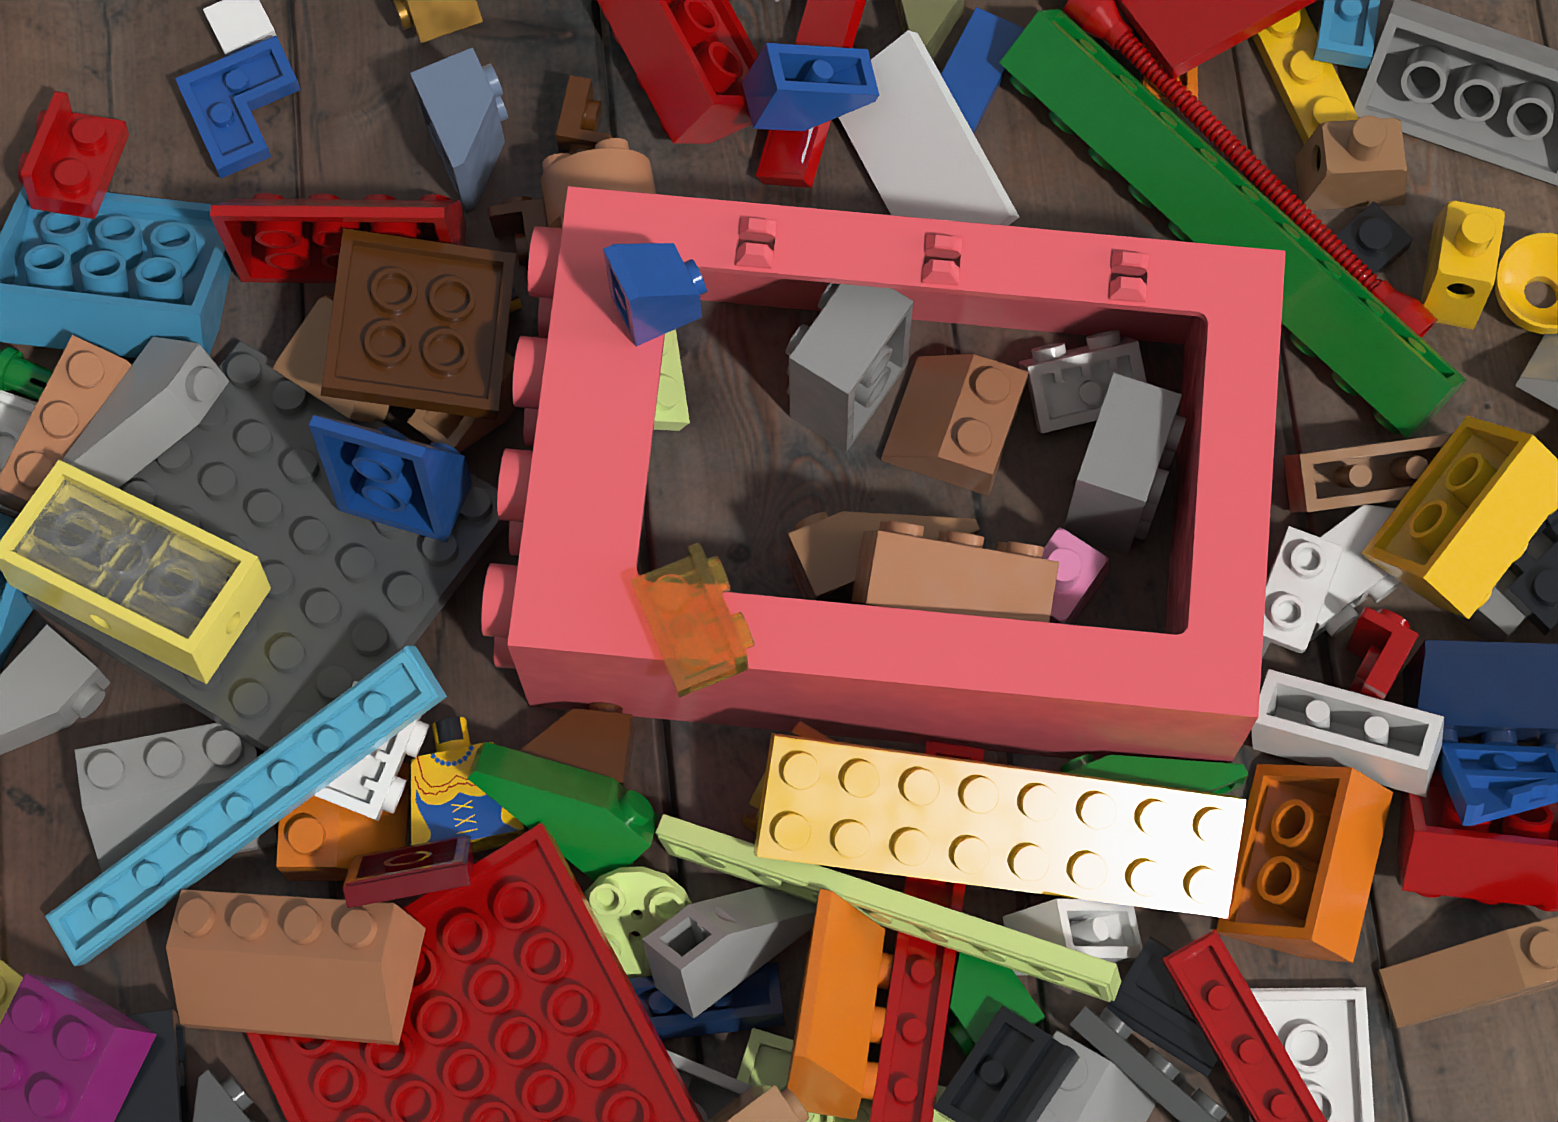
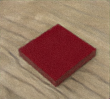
M463 835L354 856L343 886L347 908L470 885L475 857L471 836Z

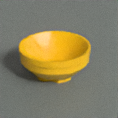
M1536 233L1528 235L1516 241L1506 250L1499 262L1494 281L1495 294L1501 309L1516 325L1539 334H1557L1558 234ZM1535 281L1546 283L1555 292V304L1548 308L1533 306L1525 297V286Z

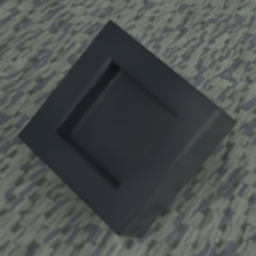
M1374 201L1336 234V239L1340 238L1342 240L1341 244L1345 243L1347 249L1350 248L1352 254H1356L1357 259H1361L1362 264H1366L1367 269H1371L1372 274L1377 276L1408 250L1413 241V238Z

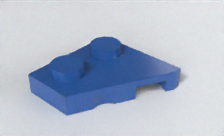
M1442 742L1436 764L1462 826H1473L1558 802V751L1556 748Z

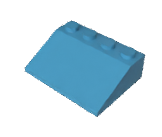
M23 185L0 233V342L65 349L71 336L74 335L117 356L137 358L152 337L199 343L210 356L220 329L233 264L210 217L212 204L106 192L96 219L31 209Z

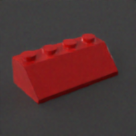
M596 0L612 28L614 39L623 48L632 65L638 84L646 92L657 112L662 129L670 137L673 144H710L752 125L742 82L757 59L758 53L729 0Z
M1434 770L1426 797L1401 791L1397 861L1402 891L1415 892L1429 898L1451 896L1475 899L1478 902L1489 905L1510 903L1535 906L1540 910L1548 912L1558 911V802L1477 825L1462 826L1440 771Z

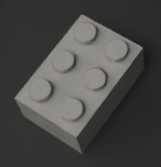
M830 283L819 301L818 308L822 311L810 327L802 324L794 333L787 346L786 354L789 355V365L786 374L789 376L787 394L790 396V418L847 452L908 364L913 301L891 288Z
M1113 372L1076 480L1064 526L1066 531L1081 540L1126 555L1129 554L1134 537L1146 540L1187 419L1176 415L1182 394Z

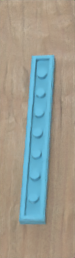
M404 647L48 913L45 917L72 964L79 966L91 961L180 895L181 889L187 890L445 699L447 695L417 647Z

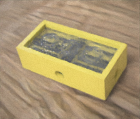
M61 460L56 462L0 540V570L10 586L205 684L209 682L271 590L258 556Z

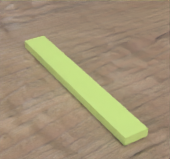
M663 814L655 832L669 855L817 904L820 889L831 890L881 926L1107 1002L1115 1001L1121 978L1115 963L819 865L756 857L753 853L755 845L753 843Z

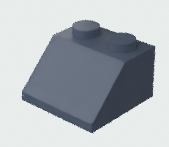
M473 47L410 73L423 121L465 213L476 209L505 144L501 122L509 119L501 98L503 90L491 63L481 67Z

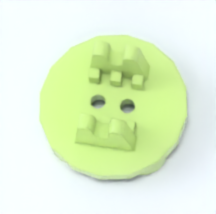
M643 866L620 867L599 876L584 893L628 978L652 976L642 939L687 905L692 904L684 888L668 875ZM633 910H640L643 914L636 915ZM636 931L640 936H633L631 932Z

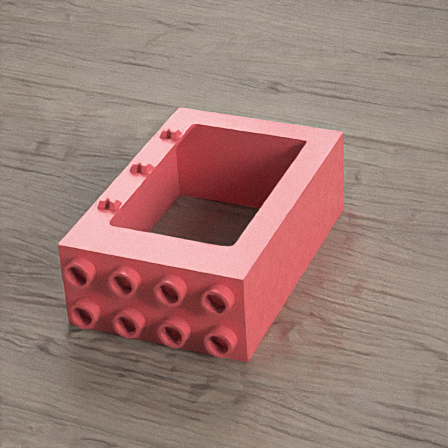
M568 186L562 228L535 226L530 244L528 294L530 297H539V337L520 336L513 371L514 407L525 408L524 444L525 446H532L533 451L506 448L500 466L497 494L498 519L510 521L509 552L510 555L519 556L518 566L490 563L485 578L481 617L483 636L494 637L495 667L516 669L528 704L532 707L587 710L589 703L602 702L622 707V713L646 718L792 731L799 722H803L824 735L926 744V740L988 751L1070 759L1092 754L1095 761L1108 755L1232 763L1259 716L1285 251ZM674 243L683 262L693 259L699 268L707 289L706 293L700 295V300L822 311L818 308L821 296L830 283L894 289L913 301L912 320L1087 336L1105 331L1119 330L1121 338L1129 337L1141 341L1184 344L1181 382L1182 396L1180 399L1179 416L1187 419L1177 446L1165 633L658 586L645 582L638 574L637 563L665 334L637 347L635 346L610 294L603 249L613 244Z

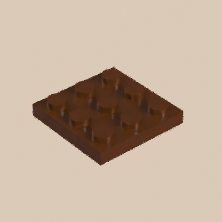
M343 228L320 396L496 420L499 412L516 253Z

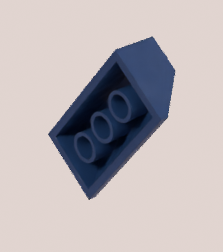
M1425 640L1403 669L1404 706L1443 716L1442 742L1458 743V740L1481 741V744L1517 746V742L1540 743V747L1556 748L1558 751V644Z

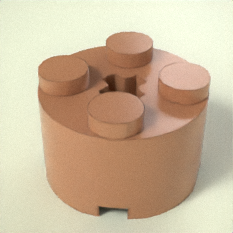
M605 139L595 145V149L572 155L568 153L553 154L542 162L543 174L540 183L548 227L562 228L568 186L656 194L650 160L637 151L629 150L628 141L625 139Z

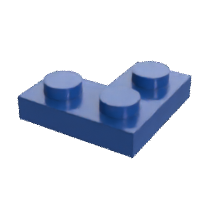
M273 36L175 78L221 179L271 157L251 111L301 90L277 36Z

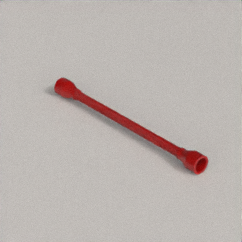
M1068 0L1063 12L1084 32L1104 40L1113 50H1121V54L1125 55V58L1130 60V63L1135 65V68L1140 70L1142 75L1145 74V78L1150 79V83L1155 84V88L1160 89V93L1164 94L1165 98L1169 99L1175 108H1180L1179 112L1184 113V117L1189 118L1190 123H1194V126L1199 128V131L1204 133V136L1209 138L1211 143L1214 142V146L1216 148L1219 147V151L1221 153L1224 152V156L1229 157V161L1234 162V166L1239 167V171L1244 172V176L1249 177V181L1254 182V186L1259 187L1260 192L1264 191V196H1269V200L1271 202L1274 201L1275 206H1279V209L1282 212L1284 211L1286 216H1289L1297 226L1419 337L1422 338L1435 325L1438 319L1418 299L1396 290L1387 280L1377 279L1378 276L1372 274V270L1367 269V265L1362 264V260L1357 259V255L1352 254V250L1350 248L1347 249L1345 243L1341 244L1342 240L1340 238L1336 239L1337 235L1335 233L1331 234L1332 230L1330 228L1326 229L1327 225L1325 223L1321 224V219H1316V214H1311V209H1306V204H1301V199H1296L1297 196L1291 194L1292 191L1286 189L1287 186L1281 184L1282 181L1276 179L1277 176L1271 174L1272 171L1266 169L1267 166L1261 164L1262 161L1260 159L1256 160L1257 156L1255 154L1251 155L1252 151L1247 149V146L1242 144V141L1237 139L1235 134L1231 135V130H1226V125H1221L1222 122L1217 120L1216 115H1212V112L1207 110V107L1202 105V102L1197 100V97L1192 95L1190 90L1187 91V87L1182 86L1181 81L1171 77L1161 62L1158 61V58L1153 56L1152 52H1148V48L1143 47V43L1138 42L1137 37H1133L1132 29L1123 21L1114 0Z

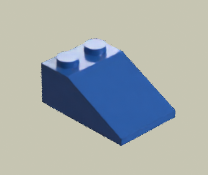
M313 415L309 428L339 511L447 543L472 486L465 455H461L455 448L444 443L434 442L427 445L407 439L400 432L388 427H378L375 430L354 423Z

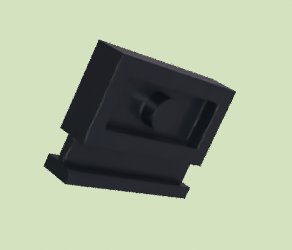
M1150 936L1120 984L1115 1001L1111 1000L1107 1008L1133 1031L1208 1077L1218 1059L1161 962V959L1175 951Z
M1002 1006L933 1108L940 1116L950 1122H1037L1080 1057L1068 1045H1063L1045 1031Z

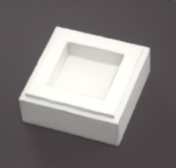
M222 0L203 9L225 56L277 36L259 0Z

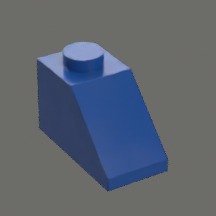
M766 43L742 82L753 129L806 131L874 103L880 96L868 49Z
M674 243L613 244L603 249L611 297L636 347L702 317L700 295L707 292L705 282L695 261L690 259L683 262Z

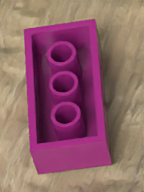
M25 973L0 1024V1122H114L157 1033L69 981Z

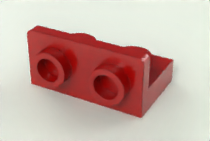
M55 91L47 110H41L38 115L36 137L30 151L23 152L18 164V181L25 187L31 209L96 219L129 137L126 121L72 112L68 94Z
M1364 607L1346 647V650L1364 659L1349 691L1385 701L1419 636V633L1409 629L1410 624L1402 616L1387 609L1375 611L1369 607Z

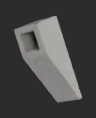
M761 886L687 905L642 939L655 987L692 1018L697 1017L812 928L816 904Z

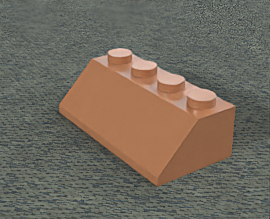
M181 889L166 944L180 1024L186 1028L399 1045L426 928L395 903L378 902L347 908L346 900Z

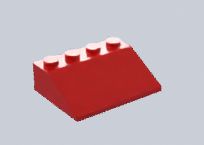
M260 193L254 195L252 199L236 198L213 204L210 209V217L241 282L336 283L343 228L465 246L466 220L460 200H451L443 195H425L419 200H396L394 197L385 194H371L364 197L363 200L340 199L335 195L325 193L313 194L308 199H285L278 194Z

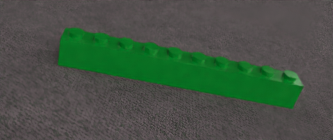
M1060 9L1041 10L1036 13L999 62L1012 74L1009 78L1012 85L1024 95L1033 99L1037 97L1051 110L1049 118L1066 133L1072 135L1076 133L1090 146L1088 153L1092 159L1109 171L1116 170L1130 183L1128 186L1129 192L1145 206L1159 209L1170 220L1168 223L1170 230L1182 241L1285 251L1281 323L1292 332L1290 339L1294 345L1306 355L1313 358L1318 356L1333 370L1331 373L1333 380L1347 393L1354 396L1359 394L1375 408L1373 411L1375 419L1388 431L1394 434H1400L1401 432L1408 438L1422 430L1467 379Z

